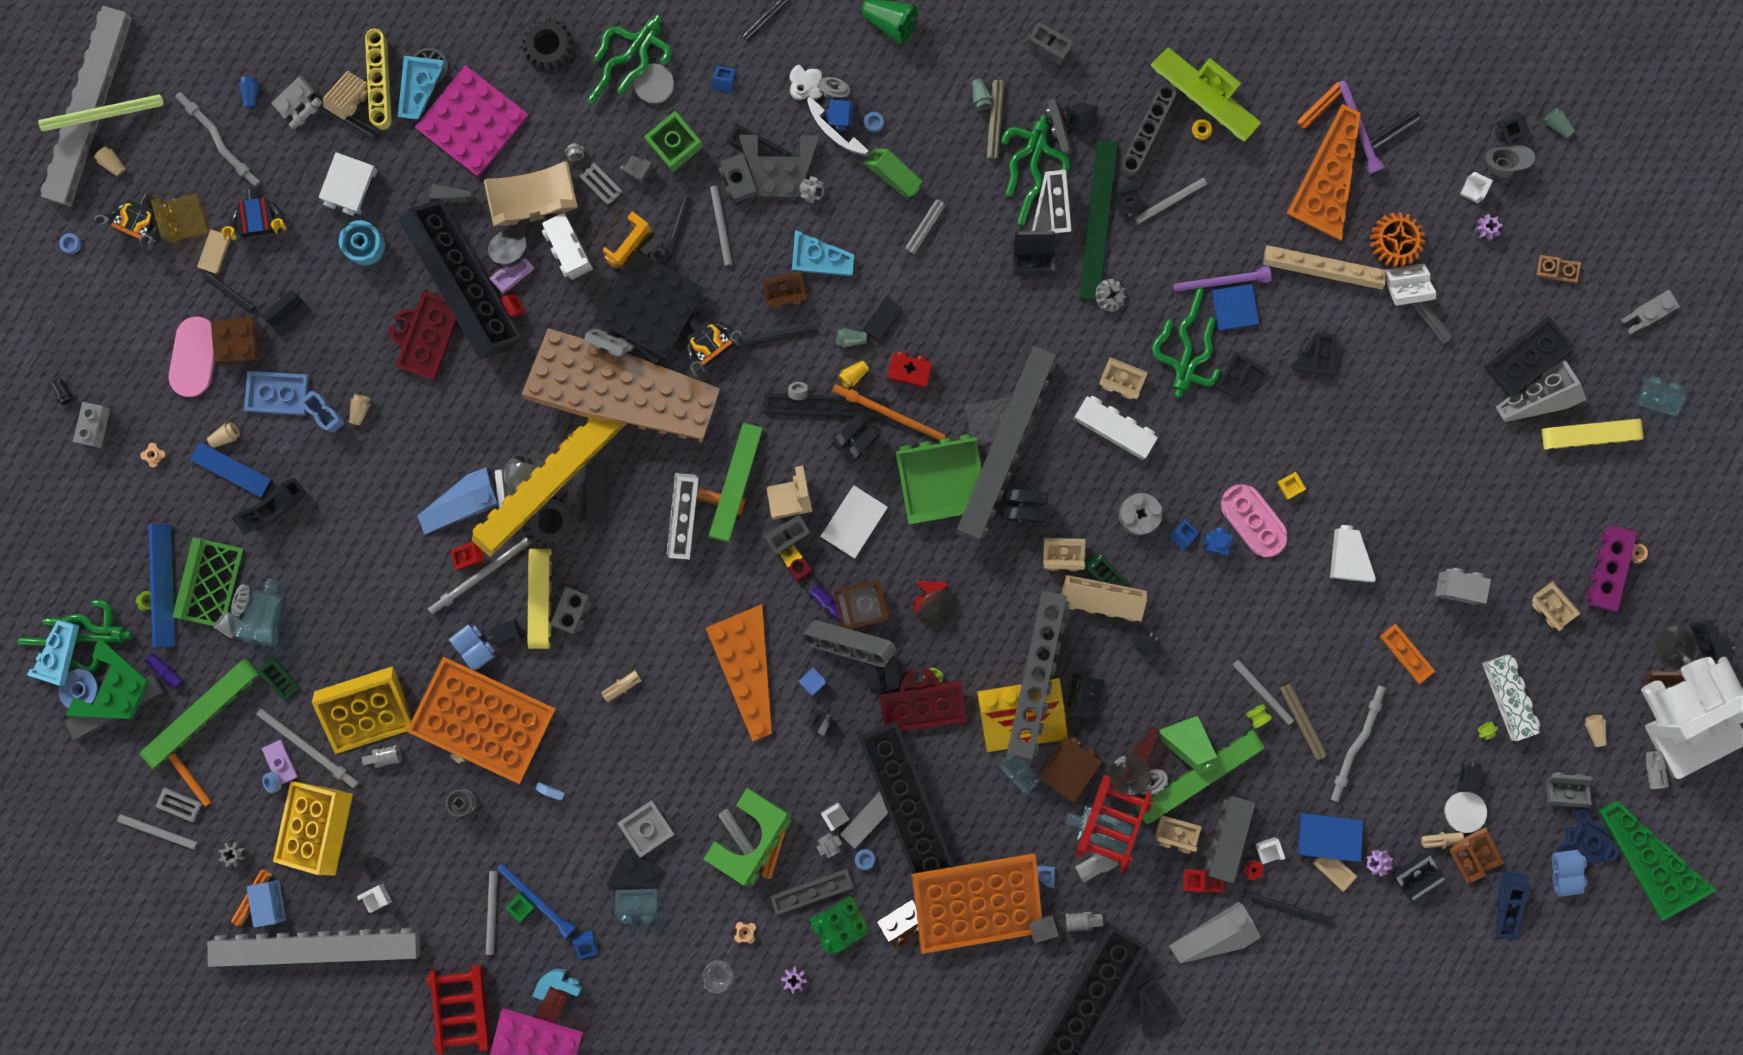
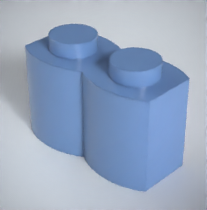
M310 391L301 399L303 408L308 413L314 415L317 424L321 428L335 433L344 425L342 416L337 411L331 409L330 403L322 395Z
M468 624L449 640L473 671H477L496 657L493 653L495 649L489 641L485 643L481 638L483 633L478 626Z
M1578 850L1553 853V885L1556 894L1559 897L1584 894V889L1587 886V879L1584 875V868L1587 867L1585 857Z

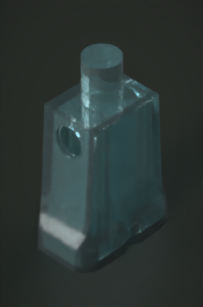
M267 578L263 591L253 589L243 619L233 634L235 638L256 645L277 647V629L284 600L280 595L276 594L279 584L278 580Z
M1085 806L1082 816L1067 813L1065 825L1079 828L1077 837L1079 840L1082 837L1092 807ZM1105 814L1098 816L1097 822H1100V825L1131 836L1132 824ZM1092 833L1090 840L1094 841V844L1125 855L1129 845L1099 833Z

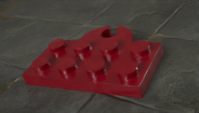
M423 291L417 309L408 308L400 310L392 317L397 322L405 321V328L402 331H397L394 326H389V332L393 341L402 347L395 367L435 381L457 320L443 297Z
M926 667L921 668V672L925 676L922 682L918 683L913 680L915 670L912 668L903 675L900 681V689L880 693L883 723L887 724L896 720L900 731L966 722L961 681L940 684L938 676Z

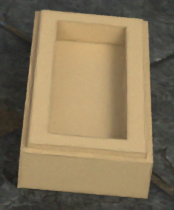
M210 229L197 267L218 274L231 236L224 240L222 233Z
M1317 857L1312 862L1343 892L1357 878L1340 860Z

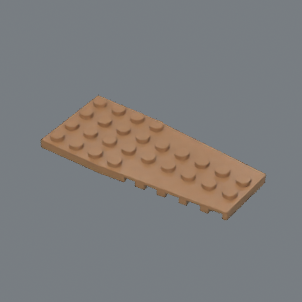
M547 329L523 389V399L602 421H607V419L615 420L620 425L633 424L637 425L638 429L646 430V428L659 430L661 434L666 435V432L678 434L679 438L686 439L687 436L703 442L719 396V388L627 353L620 356L612 355L607 349L591 346L590 342L585 341L583 338Z

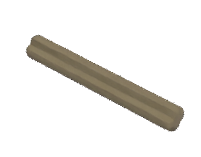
M995 80L992 84L991 97L993 100L990 109L987 158L992 160L999 157L1004 81Z
M1287 684L1281 687V692L1317 760L1325 758L1327 753L1292 685Z

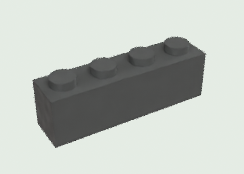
M1228 796L1227 799L1223 800L1221 811H1224L1222 819L1217 821L1216 831H1218L1216 839L1212 840L1210 851H1213L1211 859H1207L1205 871H1208L1207 876L1234 883L1255 807L1254 802L1234 796Z

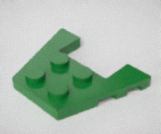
M99 640L92 657L111 666L94 703L90 704L73 697L66 715L72 717L133 719L149 680L125 661L108 643Z

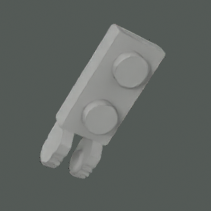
M1667 290L1633 310V313L1622 318L1621 321L1627 323L1632 318L1637 317L1640 323L1630 327L1628 332L1631 334L1642 327L1650 325L1680 306L1671 291Z

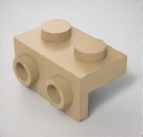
M1110 357L1099 384L1107 391L1113 392L1115 390L1120 392L1127 399H1138L1147 372Z
M1044 538V568L1050 571L1068 569L1069 571L1076 572L1080 569L1084 570L1085 539Z
M1553 581L1533 596V607L1537 612L1544 613L1547 617V623L1553 629L1557 628L1561 631L1564 625L1580 614L1577 607Z
M1162 815L1159 819L1154 839L1159 841L1158 845L1170 848L1171 845L1179 847L1178 851L1190 854L1191 851H1197L1196 845L1201 826Z

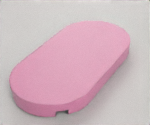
M190 317L179 325L169 371V382L176 393L185 397H196L205 392L209 387L214 366L211 322L203 317Z
M1242 484L1230 487L1224 493L1221 500V510L1225 518L1253 553L1262 557H1272L1279 554L1287 543V530L1284 524L1256 489Z

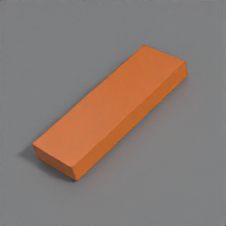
M1394 624L1379 636L1418 684H1421L1436 672L1397 624Z

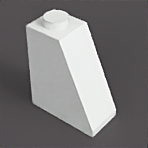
M1341 525V528L1335 529L1330 578L1375 582V575L1360 531L1353 530V526Z

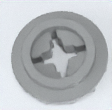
M826 77L819 81V92L825 94V97H830L832 100L847 99L850 88L842 80Z
M1113 279L1102 281L1096 289L1098 305L1108 312L1119 310L1124 305L1123 302L1126 298L1124 295L1125 288L1121 287L1120 282ZM1110 292H1116L1113 298L1106 299Z
M241 584L236 589L231 605V614L239 617L248 606L250 600L248 585Z
M1150 770L1139 777L1136 788L1142 796H1145L1147 791L1152 792L1151 796L1153 794L1158 795L1159 791H1164V787L1169 785V778L1162 770Z

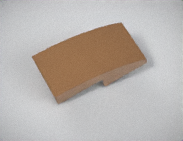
M1539 256L1536 276L1574 284L1578 283L1581 262L1560 260L1561 258Z

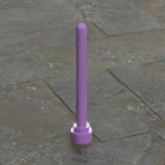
M1341 81L1339 87L1346 105L1358 111L1347 82ZM1360 117L1358 135L1368 158L1367 170L1369 174H1372L1385 167L1382 160L1380 161L1379 158H1376Z
M1264 266L1251 273L1176 283L1173 289L1175 291H1184L1252 280L1267 283L1271 282V270L1269 266Z

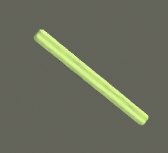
M155 95L41 119L38 123L41 131H47L163 106L164 102L161 95Z

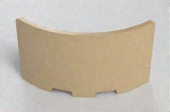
M562 162L550 168L525 175L484 180L493 226L517 225L518 221L529 218L531 222L546 219L545 215L557 213V215L577 208L568 162Z

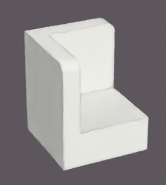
M1473 172L1467 178L1460 195L1479 203L1485 198L1493 180Z
M839 802L821 812L831 832L849 820Z
M1274 837L1255 844L1261 864L1277 859H1285L1279 839Z
M380 884L357 896L358 900L363 899L369 913L392 902L384 884Z

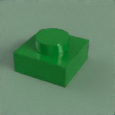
M520 892L505 909L521 922L534 909L535 905Z

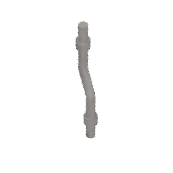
M181 92L177 93L175 98L185 107V110L191 116H195L210 131L219 153L236 168V172L241 177H245L254 187H257L260 181L250 172V168L245 163H241L226 148L217 127L200 111V107L195 102H191Z
M1378 685L1374 699L1370 701L1368 707L1370 710L1363 730L1348 750L1340 774L1336 776L1334 782L1336 785L1331 800L1339 802L1343 788L1347 786L1349 780L1347 777L1354 757L1369 737L1377 713L1381 711L1383 705L1381 701L1386 690L1385 687Z

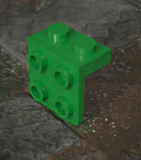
M847 897L828 910L809 918L813 931L817 933L821 940V946L828 955L842 951L869 933V928L852 897Z

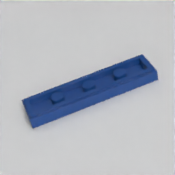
M199 442L190 458L191 461L261 498L264 497L272 482V479L202 442Z

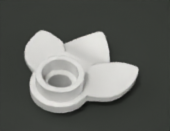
M800 65L795 66L790 73V81L792 83L790 94L796 100H804L809 97L815 100L822 97L824 94H821L818 88L819 81L822 79L821 71L809 69L805 72ZM797 88H803V91H799Z

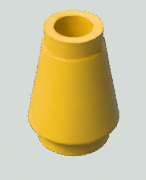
M860 361L842 370L838 378L843 386L848 389L849 387H854L866 372L869 371V368L864 361Z

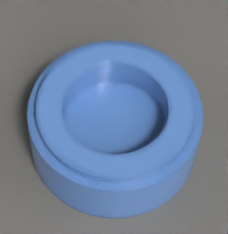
M870 112L864 118V127L871 133L879 132L884 126V119L878 112Z
M67 233L61 237L59 245L62 251L68 254H75L80 250L82 243L77 235Z
M272 771L263 775L262 782L266 791L274 793L281 789L280 778L275 772Z
M862 849L855 856V863L862 870H869L875 864V855L869 849Z

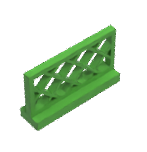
M193 537L173 617L214 626L216 622L210 619L208 613L217 608L221 614L225 610H229L244 549ZM206 544L214 546L219 554L208 559L204 554ZM218 547L224 548L225 550L221 552ZM229 550L237 551L236 560L228 564L223 554ZM221 556L226 566L216 572L210 561ZM208 564L213 574L203 579L199 570L200 567ZM228 568L232 578L224 584L218 574ZM216 576L221 586L211 592L205 581ZM203 584L208 594L198 599L194 590L195 587ZM223 588L227 598L219 604L213 593ZM211 596L216 606L205 611L200 601ZM198 604L203 614L198 617L188 616L190 607ZM203 616H206V618H207L208 620H204V619H200V618H202Z

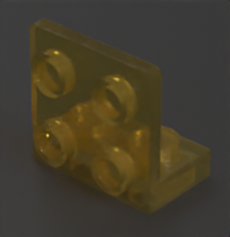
M196 193L167 202L160 198L151 200L161 238L168 243L208 232L200 200Z

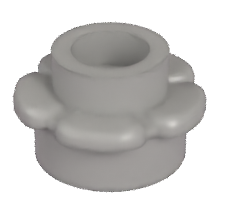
M573 143L567 147L565 154L570 161H578L584 157L583 151L585 149L583 146Z

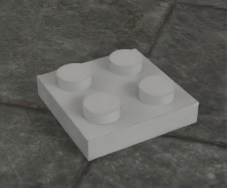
M653 800L617 823L639 857H642L675 834Z

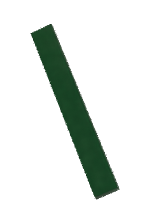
M1097 139L1078 299L1096 301V289L1102 280L1117 151L1116 141Z

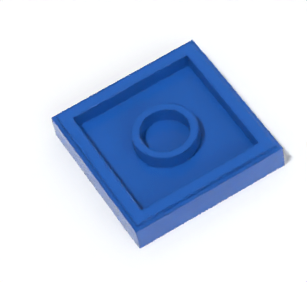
M1252 284L1211 291L1218 331L1259 324Z

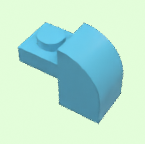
M554 969L546 973L539 980L533 997L552 1004L556 999L559 989L578 996L583 986L575 978L568 977V979H565L567 970Z

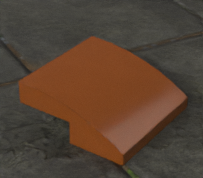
M1486 827L1465 837L1449 849L1467 884L1485 877V871L1504 864Z

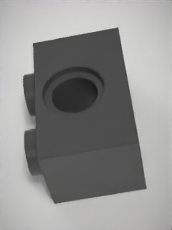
M743 153L720 161L722 167L718 169L722 180L726 179L729 185L725 187L729 199L733 197L734 203L757 195ZM740 175L743 178L739 183L732 182L733 176Z

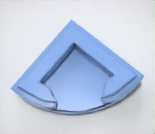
M540 782L537 783L535 788L545 796L562 800L564 792Z

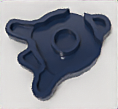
M1577 809L1575 811L1577 827H1567L1565 829L1566 840L1557 846L1556 851L1578 850L1585 857L1586 863L1589 864L1617 859L1618 850L1614 847L1608 829L1601 824L1593 822L1585 809Z

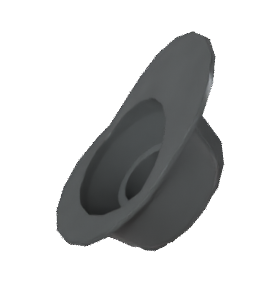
M1522 145L1492 148L1486 154L1489 174H1494L1501 178L1510 177L1515 171L1523 170L1533 165L1535 154L1531 149Z

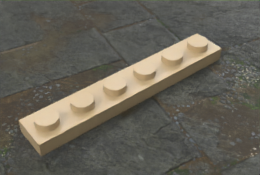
M1268 245L1265 248L1263 265L1383 290L1385 285V270Z

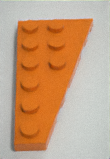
M1344 104L1341 105L1286 213L1339 241L1342 240L1346 204L1361 115L1360 112Z
M761 604L706 627L752 741L772 734L763 605Z

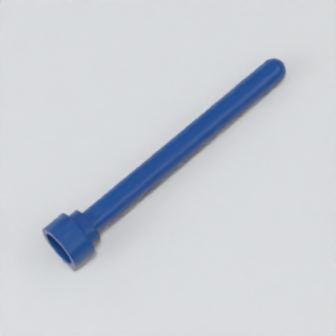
M504 864L498 866V871L559 927V934L564 939L574 931L577 926L571 921H564Z

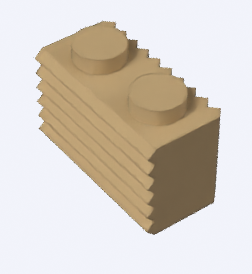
M347 71L324 96L323 107L345 120L348 115L352 116L360 101L364 102L367 99V82Z

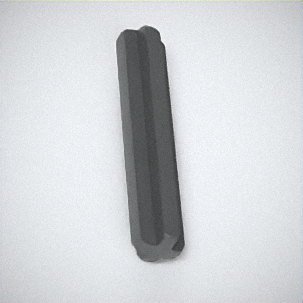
M1425 301L1411 303L1442 344L1451 340L1452 335Z

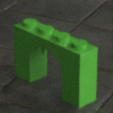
M746 788L736 806L759 822L762 830L759 846L750 854L739 855L720 842L714 841L704 860L743 886H750V884L753 885L758 879V871L761 866L764 867L767 864L772 848L775 849L781 840L779 836L782 831H786L790 826L792 815L754 790Z

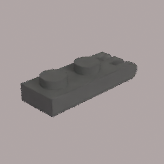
M1054 98L1047 101L1049 107L1046 108L1049 120L1052 119L1054 126L1051 127L1054 138H1058L1061 150L1066 155H1070L1072 149L1059 103Z

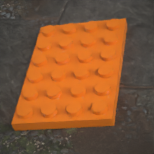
M443 657L406 732L520 784L556 709Z
M1034 853L912 874L922 954L1032 935L1029 923L1042 919L1037 863Z

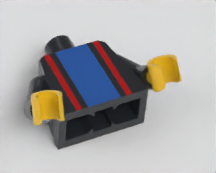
M252 188L247 190L248 200L237 203V208L234 209L227 227H224L221 233L224 240L228 236H231L232 240H236V232L240 237L246 238L271 233L277 234L280 232L281 227L284 231L287 230V227L284 224V213L267 198H260L259 189Z

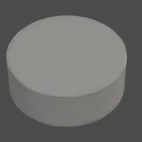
M794 382L788 387V396L794 400H803L808 397V386L802 382Z

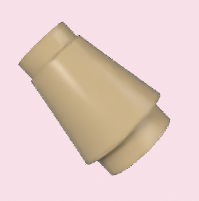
M103 147L94 157L99 165L117 177L126 170L112 149Z
M354 394V397L351 398L350 423L361 425L371 405L369 397Z
M225 423L211 434L207 441L212 448L236 441L237 437L240 436V432L234 423Z
M1602 715L1587 717L1584 725L1594 746L1606 745V720L1603 719Z

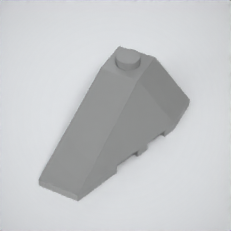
M1565 359L1554 363L1541 374L1542 377L1537 381L1530 382L1523 392H1518L1511 398L1508 397L1496 406L1504 422L1567 409L1586 400L1580 381Z
M1237 902L1175 941L1169 947L1181 964L1243 949L1261 937L1243 904Z

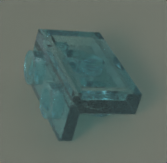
M1654 376L1650 378L1643 377L1642 382L1644 385L1636 401L1637 405L1677 416L1687 395L1682 386L1674 382H1670V384L1663 383V380Z
M657 889L616 890L615 916L617 921L631 923L635 920H641V922L649 923L653 920H658Z

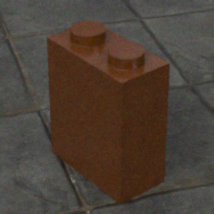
M1064 737L1037 778L1075 803L1102 762L1097 759L1099 756L1097 753L1089 748L1087 751L1081 748L1082 743L1074 737H1071V739Z

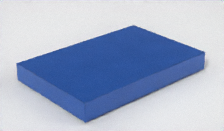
M1301 813L1298 855L1361 862L1363 820Z

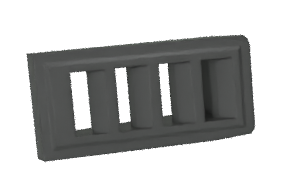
M432 184L429 194L430 202L442 200L444 204L473 202L475 199L471 191Z

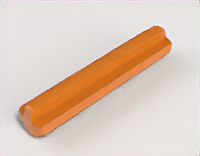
M1340 82L1336 83L1297 121L1302 129H1306L1342 94L1339 87Z
M784 830L779 836L781 838L779 844L775 849L772 848L769 853L770 858L762 869L761 876L764 878H772L785 834Z
M261 870L252 885L268 882L272 874L267 870ZM248 893L231 920V923L235 926H242L251 912Z

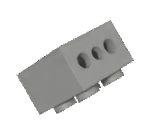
M1459 568L1446 569V571L1439 573L1436 597L1473 605L1487 603L1491 579L1485 578V574L1477 572L1465 574V570Z

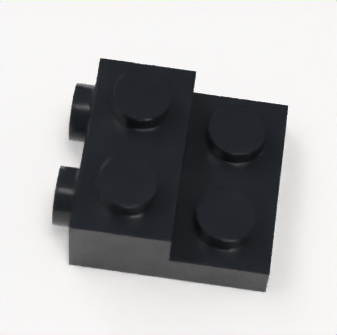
M1699 620L1689 623L1703 658L1711 657L1715 664L1722 657H1726L1729 662L1734 660L1733 656L1736 655L1732 640L1728 636H1719V629L1712 620Z

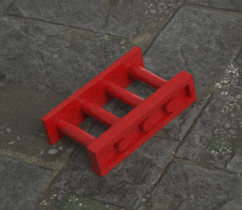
M1104 775L1075 856L1083 858L1085 852H1094L1122 863L1119 872L1123 873L1125 867L1130 868L1133 859L1130 852L1145 811H1150L1153 800L1149 799L1152 792L1147 791L1145 799L1113 788L1114 786L1110 785L1112 777ZM1110 796L1142 807L1139 817L1137 818L1107 807V804L1104 803L1105 797L1110 798ZM1105 814L1135 825L1132 836L1100 825V822H1097L1098 816ZM1092 833H1099L1129 844L1125 855L1094 844V841L1090 840Z
M483 964L473 965L469 973L438 976V969L430 971V975L427 976V984L432 992L436 1038L433 1040L434 1050H437L438 1055H443L446 1052L445 1047L469 1044L479 1045V1051L488 1050L491 1047ZM465 981L473 983V991L470 994L440 997L439 984ZM466 1002L475 1004V1012L471 1015L442 1018L441 1005ZM467 1023L477 1025L478 1033H475V1035L444 1038L443 1026Z

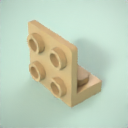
M803 466L795 467L796 476H793V482L767 487L773 520L812 512Z

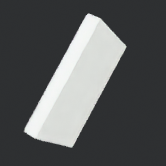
M853 485L820 537L855 559L888 507Z

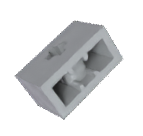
M82 402L73 442L101 448L110 408Z

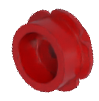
M1250 860L1244 866L1243 871L1249 880L1254 881L1263 876L1264 867L1260 862Z

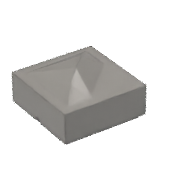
M225 610L213 627L232 639L243 621Z

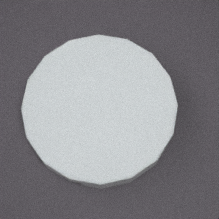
M1468 791L1452 795L1446 802L1444 809L1448 824L1453 829L1463 833H1470L1480 829L1487 817V808L1484 801L1477 794Z

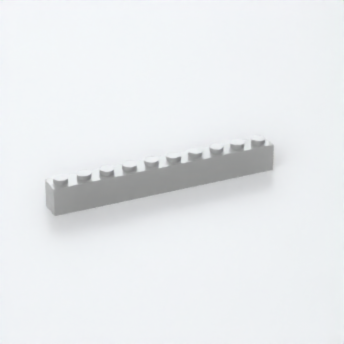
M102 6L101 11L98 12L95 30L91 33V43L89 49L85 51V61L83 67L79 70V80L77 86L72 91V101L66 110V114L104 106L132 20L126 12ZM99 120L60 128V138L53 150L54 157L52 163L47 168L48 175L46 181L41 187L42 198L71 207Z
M391 928L380 929V933H372V929L359 930V934H352V930L339 931V934L331 935V931H320L318 935H310V932H298L297 936H290L289 932L277 933V937H269V933L256 934L255 938H248V934L235 935V938L229 939L227 935L214 936L215 939L207 941L208 967L396 960L420 957V932L414 931V928H401V932H393Z

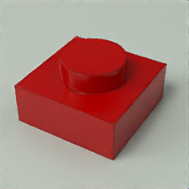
M506 295L501 298L503 306L510 317L521 316L526 313L517 295Z

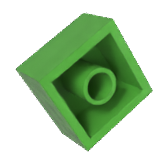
M676 111L644 136L646 143L672 173L703 148L700 139Z

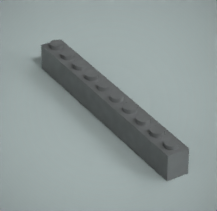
M1033 345L958 525L956 534L977 543L980 538L985 539L989 529L986 526L988 519L992 520L997 509L993 506L996 500L1000 502L1004 490L1001 487L1003 482L1008 483L1012 471H1009L1011 463L1015 465L1020 453L1016 452L1019 445L1023 446L1027 435L1024 434L1026 427L1030 428L1034 416L1031 414L1033 409L1038 410L1042 398L1039 395L1041 390L1045 391L1050 380L1046 378L1048 373H1053L1057 362L1054 361L1056 354Z

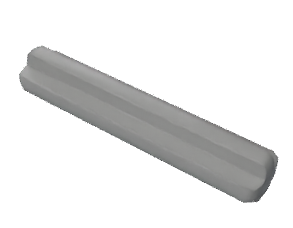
M935 200L907 244L906 250L908 252L916 253L944 209L945 204L942 201Z
M725 809L719 814L720 819L744 855L752 853L755 848L730 811Z

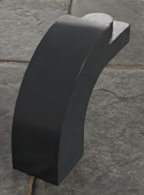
M294 477L279 484L266 499L257 505L235 514L232 520L243 535L254 530L257 532L272 524L296 506L307 493Z

